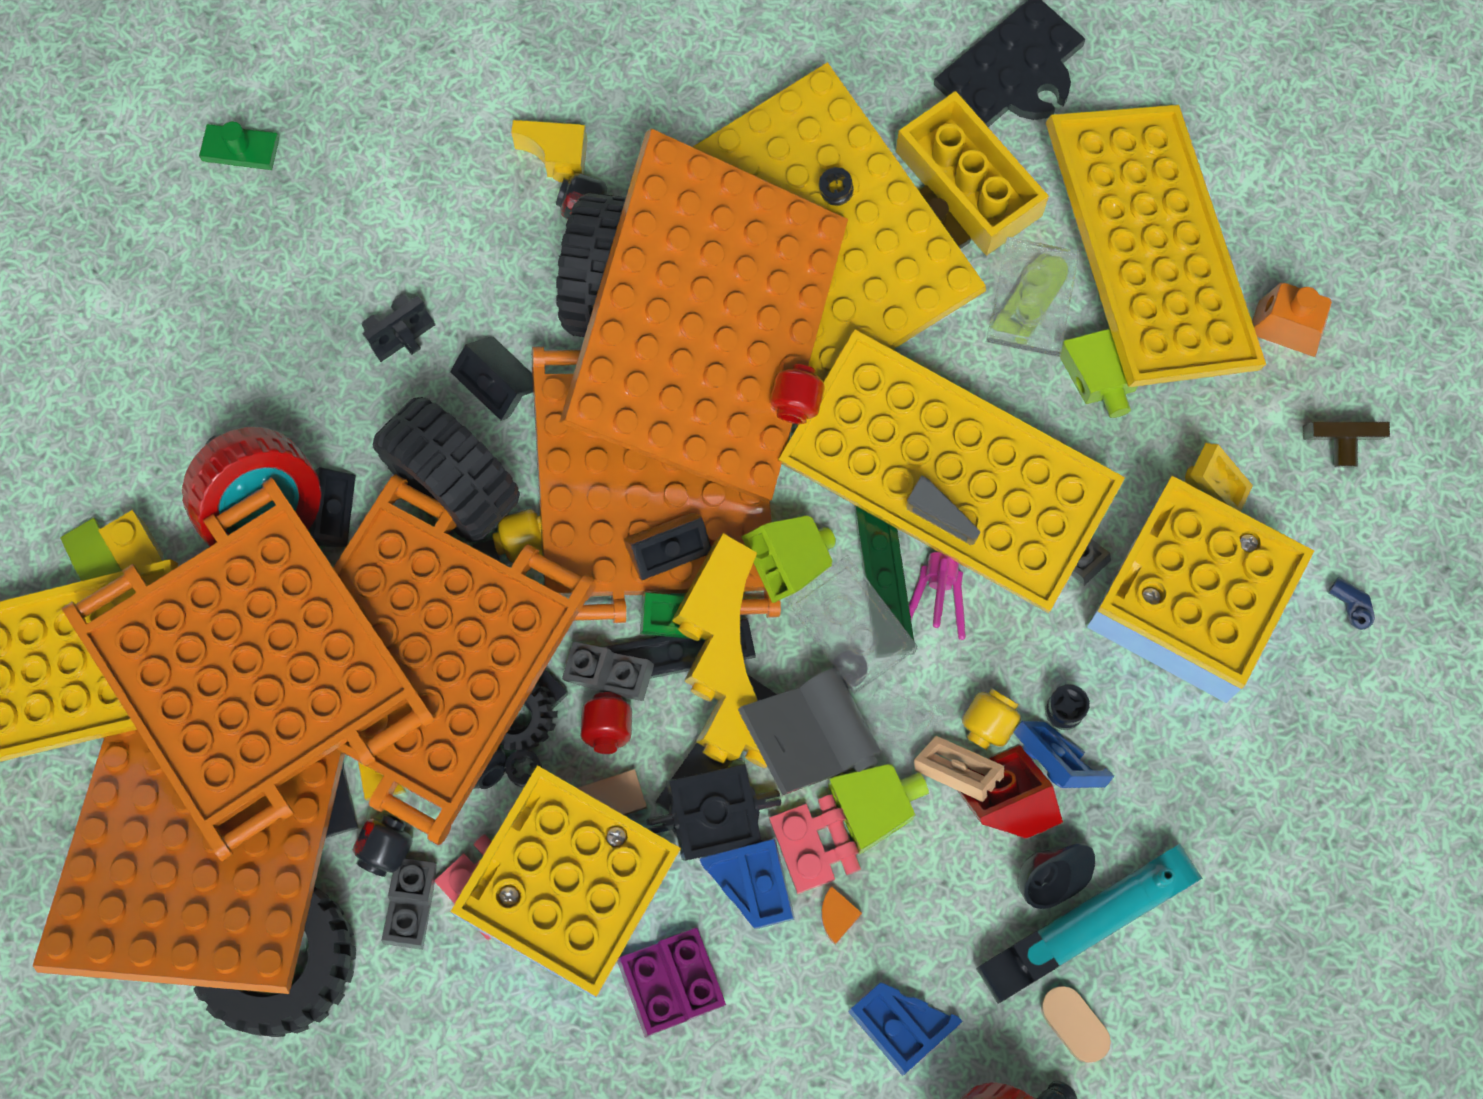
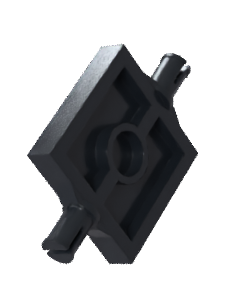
M740 764L666 781L670 799L669 814L647 818L646 823L649 826L663 823L662 825L648 828V830L655 834L673 830L681 848V859L687 861L762 842L758 826L759 810L781 806L782 803L781 799L766 801V799L780 797L778 789L756 794L750 785L746 764Z

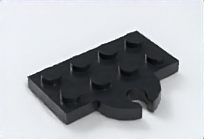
M1028 0L934 79V86L946 97L956 91L987 127L992 125L1008 110L1021 118L1031 120L1046 119L1050 115H1054L1055 107L1052 103L1042 101L1038 97V93L1042 91L1054 93L1057 103L1064 107L1068 99L1071 79L1069 71L1063 63L1084 46L1085 38L1042 0Z

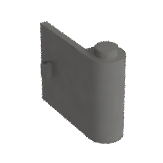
M837 668L826 670L814 676L799 688L744 705L738 709L782 795L853 769L856 772L873 768L878 764L876 757L882 751Z

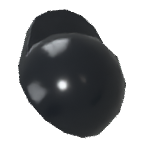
M1076 843L1056 852L1046 850L1032 854L1021 865L1018 877V888L1025 901L1033 908L1048 909L1059 905L1082 891L1091 881L1095 869L1093 849L1086 843Z

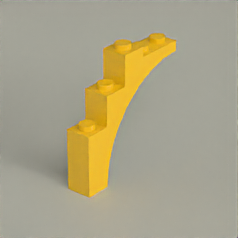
M723 533L712 545L672 621L680 625L678 630L685 636L697 641L700 638L706 640L684 682L692 685L691 692L696 696L710 702L713 698L718 700L696 741L705 747L703 753L718 762L724 763L726 759L729 761L738 759L742 751L747 752L745 758L759 767L766 768L767 765L738 711L740 707L758 701L746 673L740 644L741 603L746 579L757 552Z

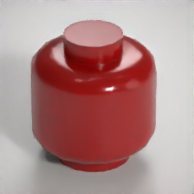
M794 364L792 369L782 370L777 374L770 403L772 408L777 411L776 416L779 419L793 424H805L808 419H813L818 415L825 385L815 375V369L802 364Z
M610 692L598 693L583 705L580 736L586 745L594 748V751L599 754H613L617 752L618 748L630 742L632 735V708L620 695Z

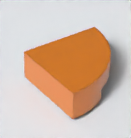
M831 886L822 905V923L828 938L836 945L862 913Z

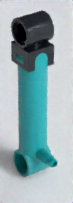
M1178 844L1048 925L978 966L976 970L997 1004L1203 878L1181 844Z

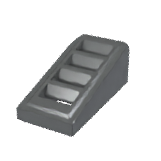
M923 475L920 477L907 500V510L965 543L974 545L980 534L978 528L928 478H925Z

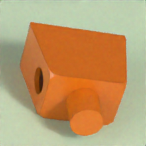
M1280 283L1259 300L1252 319L1256 335L1264 340L1316 357L1326 327L1332 300L1319 295L1312 287L1299 288L1288 283Z

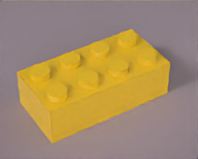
M956 91L898 131L895 152L925 186L928 185L938 198L947 202L949 211L986 256L1043 216L1049 195Z

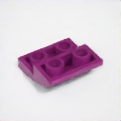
M698 928L663 939L655 945L619 957L617 960L645 1038L726 1005Z

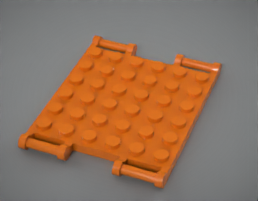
M544 346L532 347L531 358L542 556L581 577L586 574L597 580L591 597L611 596V604L583 605L574 621L613 619V623H626L624 595H643L645 592L656 594L687 593L706 558L704 556L645 580H640L626 549L624 538L686 514L696 513L703 518L711 547L715 540L723 533L745 545L741 536L772 522L770 501L764 502L560 423L573 374H545V365H576L581 350H544ZM753 563L746 579L744 592L764 591V599H742L740 615L766 614L767 618L780 617L781 602L779 600L772 603ZM543 574L544 586L565 597H570L573 592L572 589Z
M395 474L385 485L333 569L435 720L426 727L422 724L375 755L374 758L376 760L367 765L368 768L383 775L370 798L369 806L379 812L386 810L428 835L427 839L431 842L441 845L447 838L458 813L585 601L593 594L597 580L586 574L581 577L541 556L539 550L529 544L521 550L511 568L450 536L451 530L457 526L439 501L407 485L408 481ZM401 498L439 518V520L433 527L393 504ZM533 568L572 589L573 592L568 599L525 576L526 573ZM408 702L359 733L364 743L411 713L413 709ZM348 741L337 748L338 751L363 764ZM397 785L441 808L442 810L436 820L393 796Z
M272 477L261 483L263 488L216 517L212 514L205 518L203 521L217 543L152 584L147 585L138 569L132 564L122 570L124 573L122 576L77 604L72 601L62 608L80 640L209 845L221 861L232 856L233 849L281 818L284 821L294 814L292 808L277 787L348 741L366 767L376 760L374 758L375 755L422 724L426 727L435 721ZM273 500L276 506L230 535H227L225 532L227 528ZM133 588L136 594L89 623L86 622L85 617ZM405 703H409L413 709L411 713L364 743L359 733ZM265 795L271 803L270 806L222 837L217 829L218 826Z

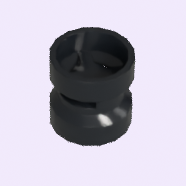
M1065 684L1058 687L1048 699L1045 706V715L1053 727L1060 730H1070L1077 727L1085 718L1090 708V700L1082 688L1072 684Z

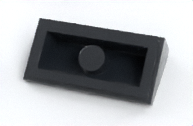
M319 467L315 472L320 480V507L308 532L318 546L346 548L348 545L356 475Z
M696 513L686 514L623 539L640 580H645L708 555L711 549L703 518Z

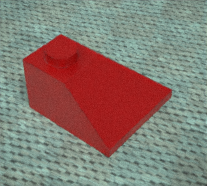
M1021 745L989 758L1004 766V778L1000 782L995 781V788L992 792L987 790V797L983 802L958 791L982 825L1023 838L1043 833L1063 823L1053 785L1023 750Z

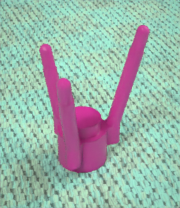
M940 552L931 553L928 559V566H921L919 581L909 603L911 620L927 581H929V586L936 589L933 627L939 628L945 591L952 589L953 585L958 638L964 640L966 634L962 595L963 572L958 571L959 563Z

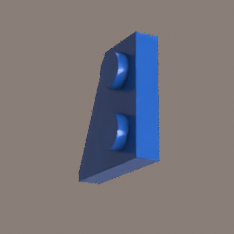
M1022 721L1013 732L1023 743V750L1030 757L1038 760L1048 771V778L1061 788H1105L1114 778V775L1106 768L1103 771H1094L1083 763L1080 759L1085 752L1074 743L1066 740L1046 722Z
M775 839L699 858L703 868L708 871L754 929L795 920Z
M881 982L848 1011L902 1076L963 1022L956 1015L951 1014L949 1016L929 1007V1003L915 997H906L899 990Z

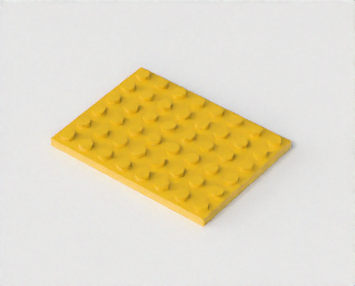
M828 62L693 146L695 149L848 219L808 365L815 369V375L823 382L854 329L893 350L986 292V285ZM834 167L843 168L848 171L854 187L851 199L839 206L826 203L822 198L819 187V180L822 174ZM840 180L838 184H836V181L829 184L831 193H834L835 189H837V192L844 190Z

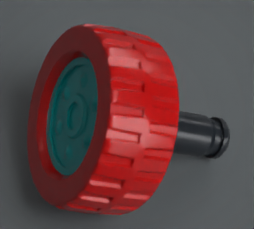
M244 427L228 431L224 434L214 435L195 455L184 476L182 501L191 523L208 546L211 547L217 541L203 520L212 514L215 517L263 488L261 483L271 477L306 529L309 530L320 507V480L308 458L290 438L269 428ZM272 500L227 528L225 532L227 535H230L276 506Z

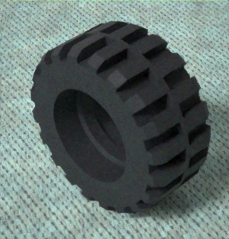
M590 192L581 196L571 209L572 214L568 217L566 223V231L561 242V254L558 259L556 305L559 307L558 318L561 321V326L572 336L585 337L626 197Z
M426 397L410 399L374 436L373 448L392 474L399 475L408 481L407 485L438 500L455 522L457 527L453 530L467 541L475 542L482 540L518 504L519 488L498 459L465 426H462L449 412L444 411L438 404L432 403Z
M314 886L304 929L309 944L308 960L302 975L291 986L289 994L263 995L247 990L195 986L193 990L198 1000L205 1001L208 1005L206 1010L214 1018L224 1021L226 1026L257 1036L285 1037L287 1033L298 1034L308 1030V1025L314 1021L320 1023L329 1016L327 1010L332 1004L339 1005L345 994L341 993L345 982L351 983L354 971L350 970L351 960L356 959V947L351 944L350 939L354 933L350 923L345 921L343 917V910L329 898V895Z

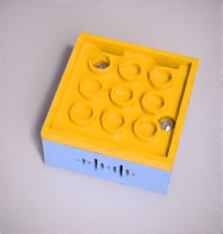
M1171 476L1150 510L1087 628L1227 703L1246 685L1314 550L1182 480Z
M537 765L450 912L458 919L596 998L681 848Z

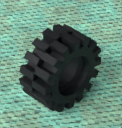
M537 681L526 700L532 711L530 723L521 730L511 726L499 745H503V749L523 750L539 746V742H544L550 737L547 734L548 731H554L556 724L552 723V718H558V711H552V705L556 704L554 697H548L547 694L550 690L546 686L540 687V682Z

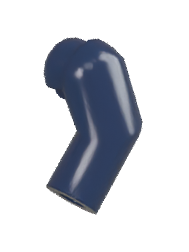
M1338 577L1328 593L1345 603L1349 621L1354 628L1359 630L1370 628L1375 620L1370 596Z

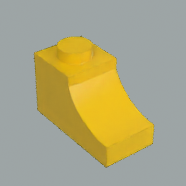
M513 120L511 134L515 149L527 151L537 156L545 164L547 177L562 183L564 178L570 179L575 173L584 175L588 142L585 125Z

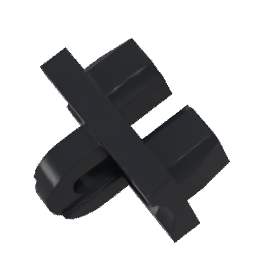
M403 294L393 301L391 305L393 313L384 319H381L379 315H372L362 322V327L365 331L362 334L380 362L403 347L411 355L415 354L421 347L414 339L435 326L434 321L425 308V304L418 296L411 299L406 294Z

